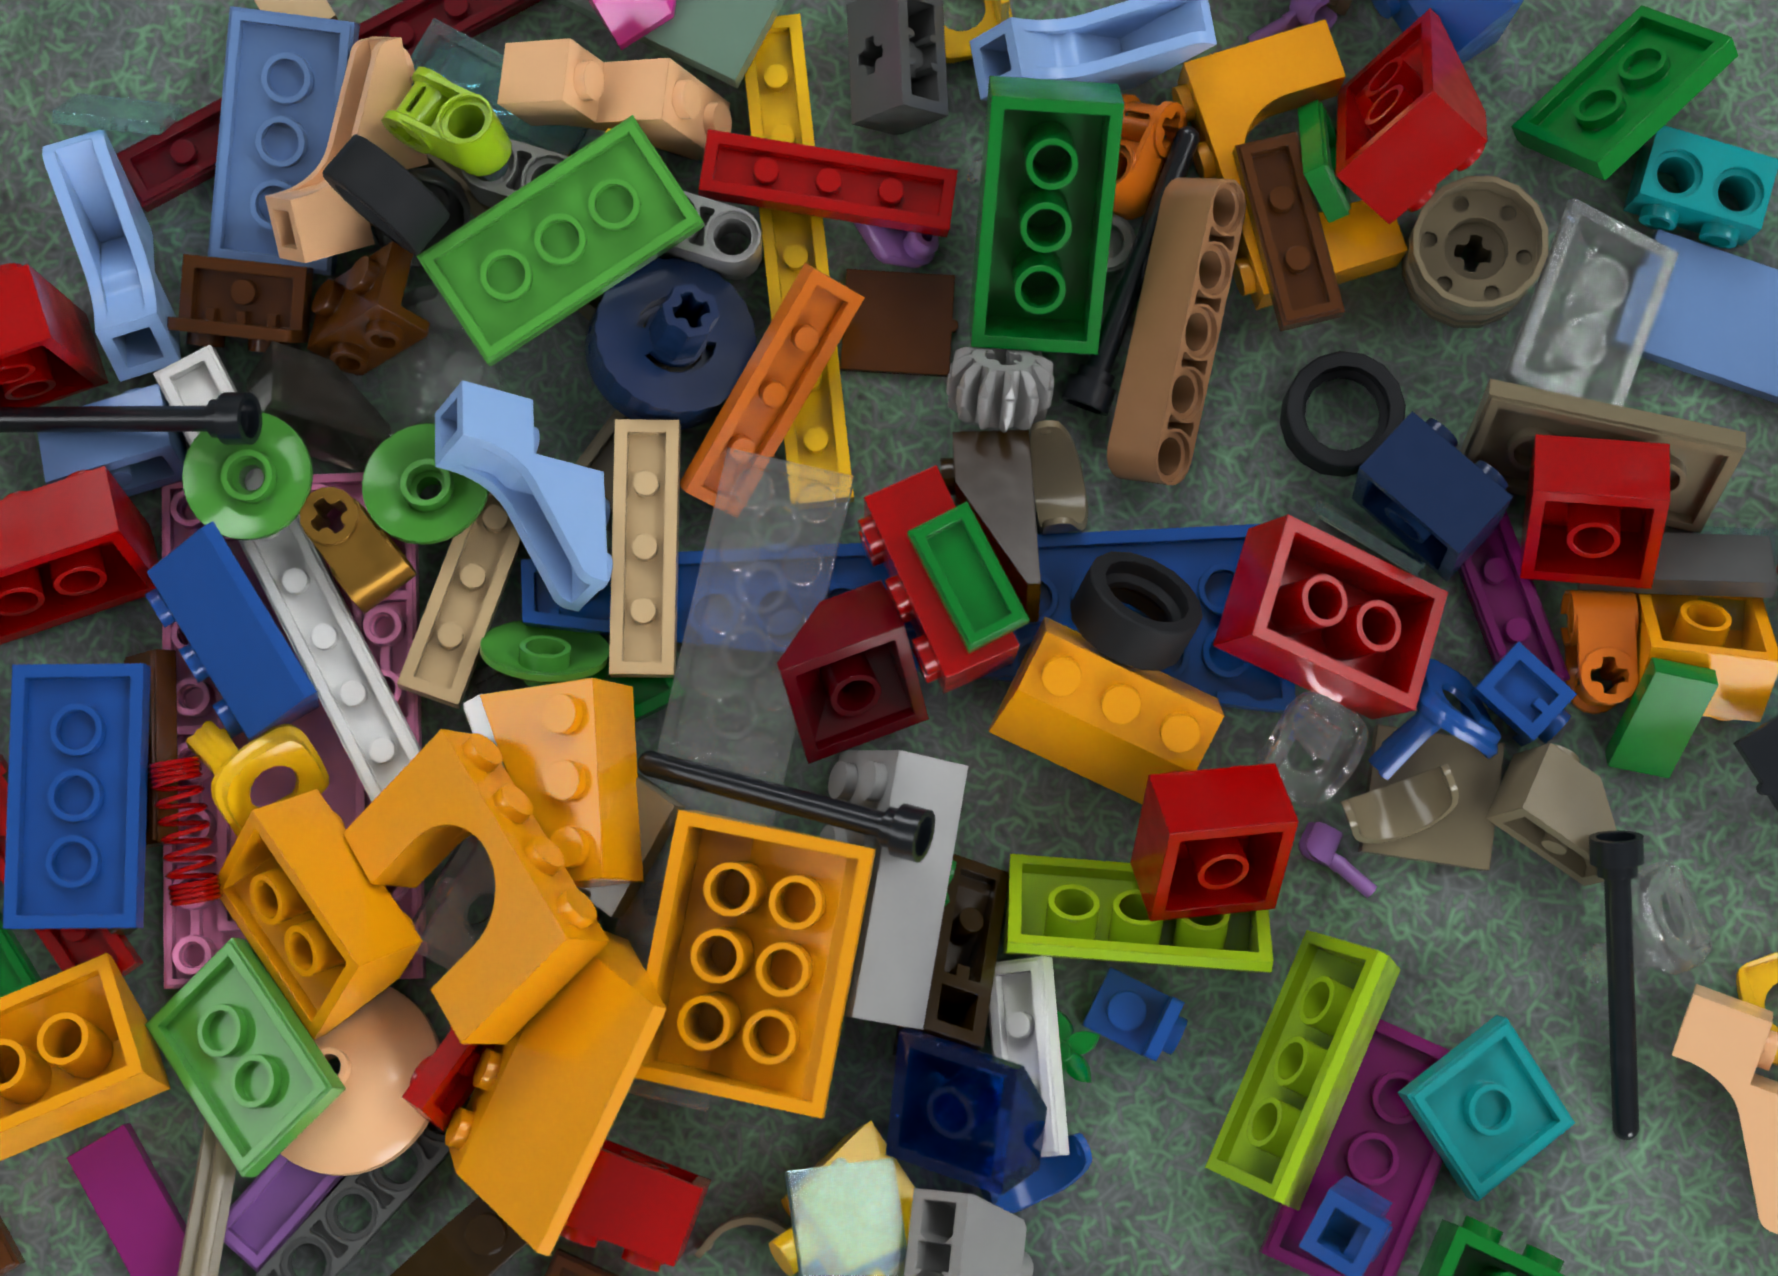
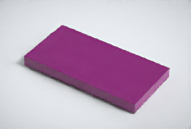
M1379 1020L1299 1211L1279 1203L1259 1252L1311 1276H1346L1306 1252L1299 1245L1328 1190L1347 1175L1392 1202L1385 1218L1392 1222L1390 1226L1393 1229L1374 1262H1370L1363 1276L1397 1275L1443 1163L1397 1092L1450 1052V1050L1384 1020Z

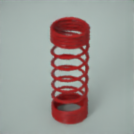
M198 756L156 762L148 765L150 769L148 773L151 774L149 778L152 779L150 783L153 785L151 789L154 791L191 790L157 801L154 807L158 809H193L161 818L156 824L164 827L199 825L162 837L160 842L163 844L201 843L166 854L162 859L167 862L206 860L167 873L165 877L168 879L208 878L170 885L167 889L170 891L168 895L171 896L169 900L172 901L170 905L173 907L215 900L223 896L220 893L222 889L219 888L221 884L218 883L220 881L218 874H182L210 865L216 861V857L212 855L179 856L208 847L214 840L211 838L174 839L208 828L211 823L207 820L171 821L201 812L208 805L205 803L166 804L204 791L205 787L201 785L164 786L181 780L201 777L203 775L200 772L202 768L199 767L201 765L199 762L201 758Z

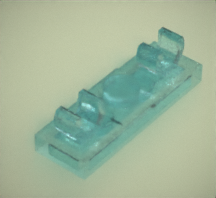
M433 18L411 55L415 70L418 67H426L442 75L450 82L483 96L490 103L508 134L530 145L566 156H571L576 152L589 128L561 125L531 126L499 106L497 101L504 55Z

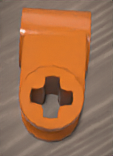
M1122 93L1124 113L1113 213L1126 220H1133L1145 214L1175 134L1181 127L1187 126V115L1184 107L1178 102L1164 101L1160 105L1141 102L1134 94Z
M1566 590L1561 602V614H1567V628L1561 627V637L1565 645V666L1570 676V679L1565 681V683L1577 693L1571 702L1576 708L1585 713H1605L1629 698L1638 685L1636 637L1639 625L1637 598L1634 592ZM1600 669L1602 679L1612 681L1613 687L1604 692L1602 683L1591 680V674Z

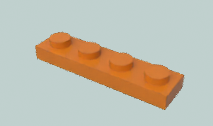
M804 263L680 480V487L686 493L738 519L865 297Z

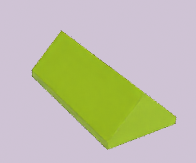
M1010 854L1003 954L1250 973L1272 972L1273 952L1269 910L1150 922L1131 863Z
M1306 930L1205 1168L1299 1211L1401 971L1389 955L1376 949Z

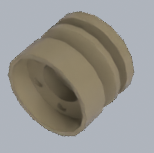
M1466 176L1442 186L1422 207L1406 241L1408 251L1402 258V279L1411 300L1429 318L1452 328H1481L1503 319L1522 301L1528 290L1537 281L1548 257V226L1539 205L1519 185L1496 176ZM1465 248L1475 251L1474 258L1479 264L1474 272L1464 270V259L1460 258V255Z

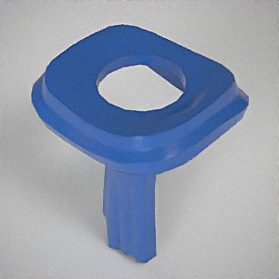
M1435 659L1429 660L1416 707L1417 712L1384 740L1381 747L1368 759L1372 766L1378 770L1381 777L1389 780L1440 728L1472 745L1487 759L1498 754V743L1502 736L1492 722L1483 702L1471 692L1474 686L1465 676ZM1443 690L1450 692L1459 699L1462 713L1455 709L1447 700Z

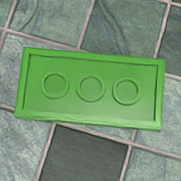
M632 115L416 257L486 363L491 367L704 228L705 225Z

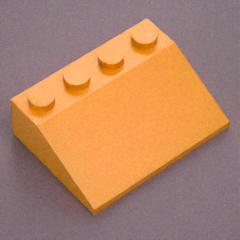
M678 810L646 970L667 1010L635 1078L820 1119L824 1118L876 849L697 810Z
M604 931L610 942L506 1044H496L493 1050L487 1048L483 1051L473 1074L472 1083L476 1088L466 1109L459 1107L454 1112L445 1135V1144L449 1148L456 1174L537 1253L550 1256L667 1010L630 941L607 931Z

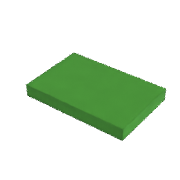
M232 937L145 1024L242 1177H257L346 1089L246 939Z

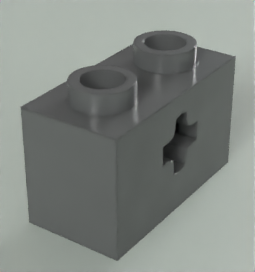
M856 0L847 4L852 125L892 135H900L948 117L943 0Z

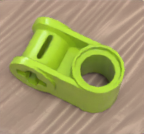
M418 67L411 76L414 85L396 111L388 110L381 119L384 127L408 147L423 154H431L466 171L470 175L478 177L487 176L499 171L508 162L512 153V142L488 100L479 94H475L450 82L442 75L426 67Z

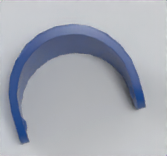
M1081 1133L1068 1135L1070 1155L1019 1160L998 1159L975 1170L974 1174L983 1199L1010 1213H1016L1063 1191L1076 1182L1092 1163V1153L1087 1140Z

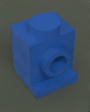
M1345 1175L1328 1190L1299 1247L1346 1276H1363L1370 1262H1374L1393 1229L1390 1226L1392 1222L1385 1218L1392 1202Z

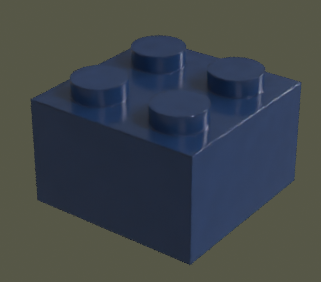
M1412 411L1359 467L1352 499L1447 582L1498 528L1513 496L1505 490L1508 484L1495 468L1481 460L1474 464L1455 448L1458 445V441L1443 424L1433 418H1429L1425 422Z

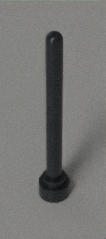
M1192 126L1181 127L1175 134L1102 323L1098 355L1091 354L1087 365L1080 364L1076 374H1069L1060 398L1071 405L1102 416H1107L1116 395V390L1112 388L1115 377L1110 373L1141 295L1164 190L1171 180L1177 177L1186 178L1200 142L1199 132Z
M224 392L217 399H211L205 406L0 407V433L208 432L212 438H218L225 445H252L256 443L261 434L263 421L260 402L252 392Z
M646 751L638 759V769L645 776L876 837L881 846L888 848L891 856L916 863L921 862L927 855L933 840L935 815L930 809L904 803L899 808L889 807L884 812L656 751Z
M1612 830L1593 833L1589 836L1590 864L1597 867V876L1604 879L1612 1127L1618 1138L1631 1140L1639 1132L1631 879L1638 876V866L1644 864V836L1633 831Z

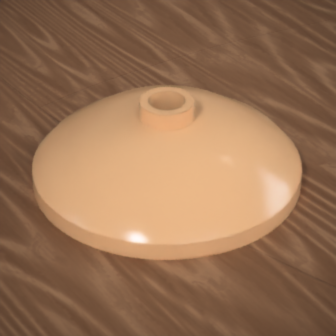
M389 986L325 1036L314 1040L327 1061L333 1058L340 1060L341 1068L337 1076L346 1089L280 1153L292 1163L313 1172L332 1176H349L369 1172L388 1164L403 1154L415 1143L429 1124V1121L405 1101L402 1095L410 1086V1079L416 1067L425 1058L432 1056L440 1046V1043L425 1013L411 999Z

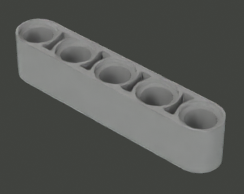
M510 139L512 142V153L506 163L508 164V169L501 178L489 182L477 178L478 176L470 175L462 170V173L471 193L478 202L488 207H493L569 156ZM683 191L703 220L705 227L658 258H677L683 261H692L715 271L722 278L739 280L755 272L762 261L763 246L760 227L753 215L741 208ZM730 233H740L751 241L749 247L737 255H727L717 248V244L722 237Z

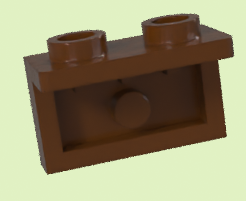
M392 241L371 256H362L351 269L336 279L326 280L318 289L312 302V311L316 313L307 349L329 360L333 367L342 372L362 376L427 337L430 323L401 306L413 254Z
M183 254L179 317H168V330L187 332L186 344L225 347V337L230 336L248 338V351L286 354L287 343H308L314 268Z

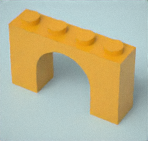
M1326 19L1183 63L1177 82L1178 86L1172 88V97L1174 102H1178L1184 107L1187 122L1191 121L1192 127L1199 132L1200 142L1193 161L1200 178L1232 179L1240 184L1232 152L1235 145L1245 143L1246 137L1258 124L1271 116L1299 108L1317 99L1322 101L1337 96L1346 78V74ZM1363 200L1351 203L1349 215L1330 223L1323 212H1318L1338 285L1396 267L1408 251L1397 219L1389 225ZM1246 206L1233 277L1239 293L1242 296L1251 294L1255 309L1259 310L1273 304Z
M440 729L343 832V835L371 884L417 888L450 852L467 837L474 835L482 843L491 860L495 877V900L490 920L479 940L431 988V991L461 1044H506L610 941L596 919L597 911L594 904L585 894L578 890L564 867L565 858L561 850L545 836L533 816V805L530 799L515 786L502 765L503 757L498 747L490 739L478 733L470 734Z

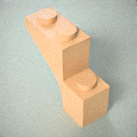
M373 36L360 39L354 43L350 51L327 148L321 162L300 183L284 191L265 196L279 258L309 263L375 244L371 230L373 225L349 205L323 177V170L353 135L356 134L366 138L407 170L429 164L427 154L415 151L399 141L384 127L381 121L388 110L396 111L413 84L411 76L415 72L414 64L410 54L403 47L401 37Z
M571 38L505 43L497 104L531 126H576L606 132L608 128H614L633 115L654 147L693 160H703L708 129L731 133L730 102L671 58L603 62Z
M1696 984L1678 1032L1672 1056L1695 1064L1710 1073L1726 1088L1733 1098L1740 1117L1759 1220L1764 1228L1778 1234V1082L1755 1073L1757 1067L1766 1071L1770 1070L1778 1049V1033L1770 1030L1773 1024V1011Z

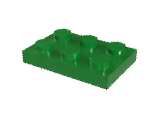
M1641 5L1518 119L1511 128L1517 141L1522 146L1605 181L1738 57L1733 39L1725 34Z

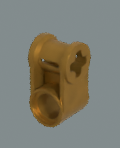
M323 487L312 492L306 498L300 510L301 526L305 534L330 565V570L336 580L364 613L368 612L417 575L416 570L391 537L377 526L365 507L356 499H353L347 492L335 487ZM334 508L343 513L340 518L345 525L337 533L328 528L331 522L327 514Z

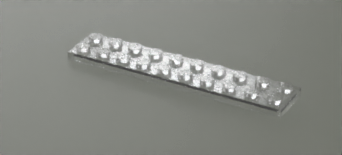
M727 448L657 752L777 784H785L797 729L777 662L819 602L828 597L855 480L854 476ZM651 777L650 779L652 783L686 806L684 810H697L775 826L778 811ZM674 828L628 909L622 917H618L615 935L630 941L645 970H647ZM634 1078L627 1094L704 1112L710 1109L713 1096Z

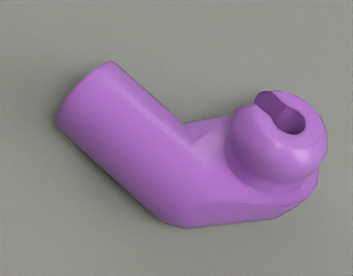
M853 222L874 257L884 264L919 268L933 260L935 252L939 247L938 236Z

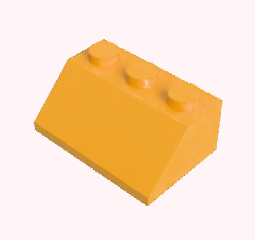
M1044 616L988 732L1143 804L1149 774L1197 770L1224 718V713L1218 698L1159 670H1140L1120 664L1099 652L1082 637L1081 633Z
M318 789L252 810L218 874L220 876L218 883L221 884L219 888L222 889L220 893L223 895L219 899L314 1040L325 1036L397 981L423 942L416 932L411 918L402 912L386 887L370 883L343 835L346 829L341 817L332 811Z
M108 953L0 998V1161L171 1089L158 1045L145 1026L148 1020L114 959Z

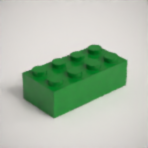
M989 76L969 312L971 347L1098 355L1124 113V101L1118 84Z

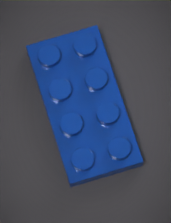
M144 663L12 664L3 929L143 928L151 666Z

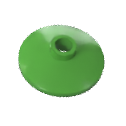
M262 412V430L256 443L252 445H225L218 438H212L208 432H200L190 445L184 460L182 471L183 490L192 512L204 525L214 521L221 535L231 539L258 540L278 533L290 525L300 514V510L311 491L313 469L310 454L304 441L287 423L267 413ZM253 469H261L264 473L263 484L256 490H248L245 485L246 475Z
M435 423L409 426L385 439L369 458L362 479L363 500L373 521L389 536L411 544L439 543L462 533L478 518L489 495V491L475 481L458 473L435 467ZM439 485L442 487L441 492L434 498L428 500L421 498V493L427 486Z
M523 620L505 623L489 630L484 638L482 637L480 655L485 663L493 669L522 679L526 685L534 687L578 680L598 673L609 662V644L599 634L526 626Z

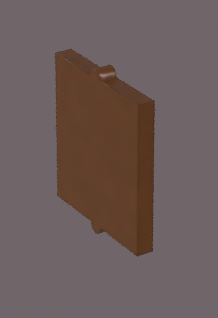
M847 269L846 286L865 297L842 337L840 371L948 377L952 333L957 332L959 326L958 322L953 319L955 275Z

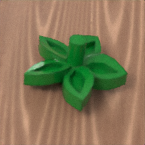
M1057 1010L1062 1072L1064 1074L1066 1070L1067 1074L1073 1079L1091 1083L1090 1067L1081 1055L1087 1054L1095 1048L1101 1034L1091 1031L1073 1033L1074 1029L1069 1018L1060 1010Z

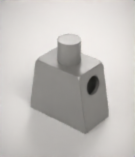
M914 1188L904 1276H1032L1034 1270L1033 1261L1030 1255L1024 1251L1027 1231L1025 1221L975 1194Z

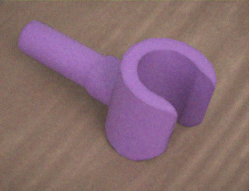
M1291 0L1288 12L1284 13L1279 19L1247 36L1249 42L1295 29L1300 25L1305 26L1326 19L1330 29L1337 20V14L1326 6L1330 0Z
M1308 822L1299 841L1300 853L1311 861L1329 867L1334 873L1337 872L1364 897H1370L1375 892L1377 886L1349 863L1346 858L1335 853L1343 833L1322 822Z

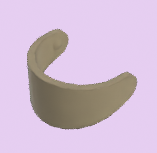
M1044 420L1031 425L1029 437L1035 508L1040 533L1046 535L1082 531L1086 528L1088 522V501L1082 465L1074 441L1067 429L1059 421Z
M1446 763L1387 786L1340 801L1354 838L1362 843L1376 844L1406 838L1435 825L1454 810L1458 804L1459 792L1452 771Z
M747 1213L735 1216L720 1224L694 1255L701 1259L705 1252L713 1247L714 1241L723 1232L734 1227L756 1225L771 1229L779 1235L790 1227L779 1219L765 1214ZM809 1264L800 1270V1276H808Z

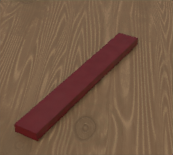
M403 0L360 23L359 40L373 36L401 37L403 47L410 54L414 69L542 0ZM222 98L116 154L139 203L146 212L159 207L215 176Z

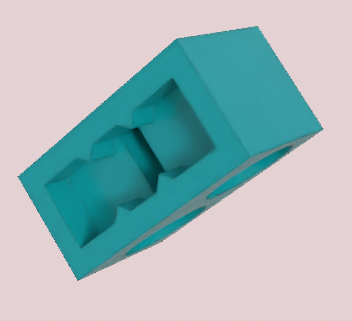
M1664 125L1640 148L1623 211L1639 215V222L1652 229L1670 231L1680 227L1700 233L1699 240L1712 247L1730 249L1737 245L1743 246L1762 229L1778 171V159ZM1657 173H1667L1674 177L1679 184L1680 193H1671L1665 190L1658 181ZM1718 190H1724L1734 195L1739 203V211H1732L1723 206L1718 197Z

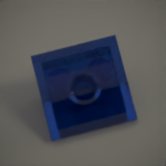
M907 1027L899 1031L885 1155L1001 1196L1040 1169L1047 1107L1023 1065Z

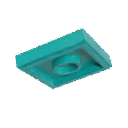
M1495 1015L1397 1092L1466 1198L1476 1202L1575 1124L1507 1017Z

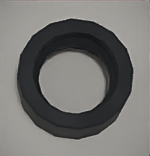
M353 135L323 170L324 179L349 205L388 238L414 255H418L449 219L450 214L428 188L394 158L362 136Z
M1338 351L1317 357L1299 371L1282 400L1280 426L1287 447L1300 463L1323 475L1347 477L1358 474L1359 467L1404 421L1406 404L1399 382L1385 365L1362 353ZM1338 378L1353 380L1366 387L1375 398L1379 411L1378 427L1372 438L1361 447L1347 451L1331 449L1318 442L1309 431L1305 418L1306 402L1312 391L1322 383Z
M1109 552L1096 557L1070 603L1072 621L1082 637L1109 658L1120 664L1140 670H1163L1176 664L1203 618L1200 601L1189 584L1173 570L1157 561L1131 552ZM1123 603L1129 604L1134 608L1142 611L1149 618L1143 617L1140 614L1132 611L1131 609L1127 608Z

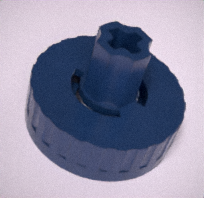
M658 258L603 293L586 332V362L591 377L603 397L616 410L629 419L679 420L681 430L693 428L718 416L757 347V336L754 331L755 325L743 298L718 273L692 261L688 262L677 258ZM706 345L714 346L713 350L705 349ZM650 354L659 363L669 367H685L693 364L699 357L700 359L693 368L683 372H669L657 367L646 356Z

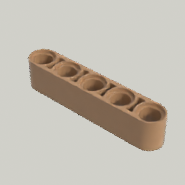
M1177 177L1171 180L1164 190L1107 446L1108 467L1112 474L1119 479L1176 485L1185 478L1189 471L1246 213L1245 193L1241 185L1235 180Z

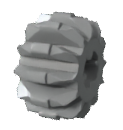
M971 344L969 347L957 349L954 360L950 364V371L947 377L946 394L948 395V407L958 413L959 420L965 423H979V427L982 430L989 427L999 428L1002 432H1006L1008 428L1012 427L1021 430L1030 429L1032 423L1045 420L1047 409L1051 406L1055 380L1052 375L1053 363L1042 357V351L971 347Z

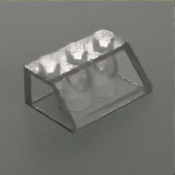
M1576 198L1568 200L1504 370L1503 376L1506 381L1623 406L1679 253Z

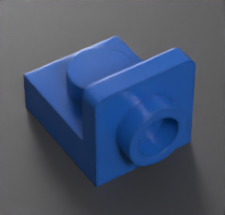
M1520 642L1515 643L1471 690L1474 695L1516 732L1512 739L1521 747L1535 741L1537 737L1544 744L1550 741L1572 717L1564 708L1577 695L1576 692Z
M1109 967L1081 1025L1151 1061H1157L1161 1051L1169 1055L1174 1052L1185 1031L1188 1020L1179 1016L1185 1002L1173 996H1168Z

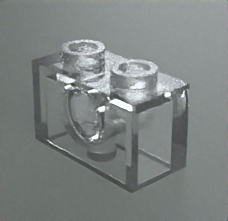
M474 835L467 837L456 846L412 920L416 932L423 940L416 952L448 970L479 940L490 920L492 911L485 920L478 923H469L468 911L471 904L481 896L492 895L494 906L495 877L492 863L486 849Z

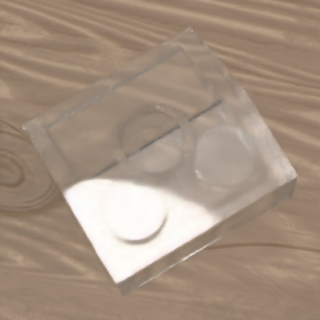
M435 284L415 288L403 295L401 306L427 320L430 323L427 337L375 368L389 436L409 426L435 423L436 411L462 380L509 393L503 361L500 360L491 367L486 363Z

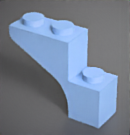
M1128 0L1067 18L1032 20L1010 17L969 41L980 100L987 101L989 76L1118 84L1120 90H1129L1217 45L1208 0Z
M99 129L43 146V161L88 284L94 312L95 334L119 381H125L161 370L181 359L179 331L168 330L167 327L168 317H176L155 273L152 230L105 129Z
M462 380L435 413V467L463 475L487 489L501 503L553 600L565 609L579 611L598 591L603 590L607 586L612 574L613 560L612 556L607 553L606 527L610 517V502L605 498L604 471L536 454L540 434L538 428L534 427L533 399Z

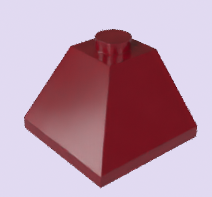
M881 579L820 601L777 662L808 764L929 720L905 625Z

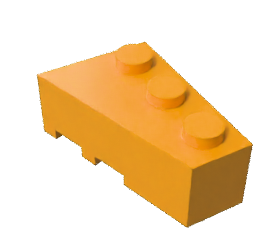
M587 678L480 694L497 747L503 757L502 761L505 770L515 786L530 799L533 805L532 814L545 836L561 850L565 858L564 867L576 887L592 888L644 882L636 785L638 770L633 686L596 678Z

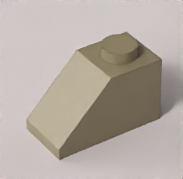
M1548 743L1514 754L1486 815V819L1580 884L1587 886L1604 882V879L1597 876V867L1590 864L1589 836L1593 833L1617 829L1601 777L1582 765L1579 757L1573 751L1560 745Z

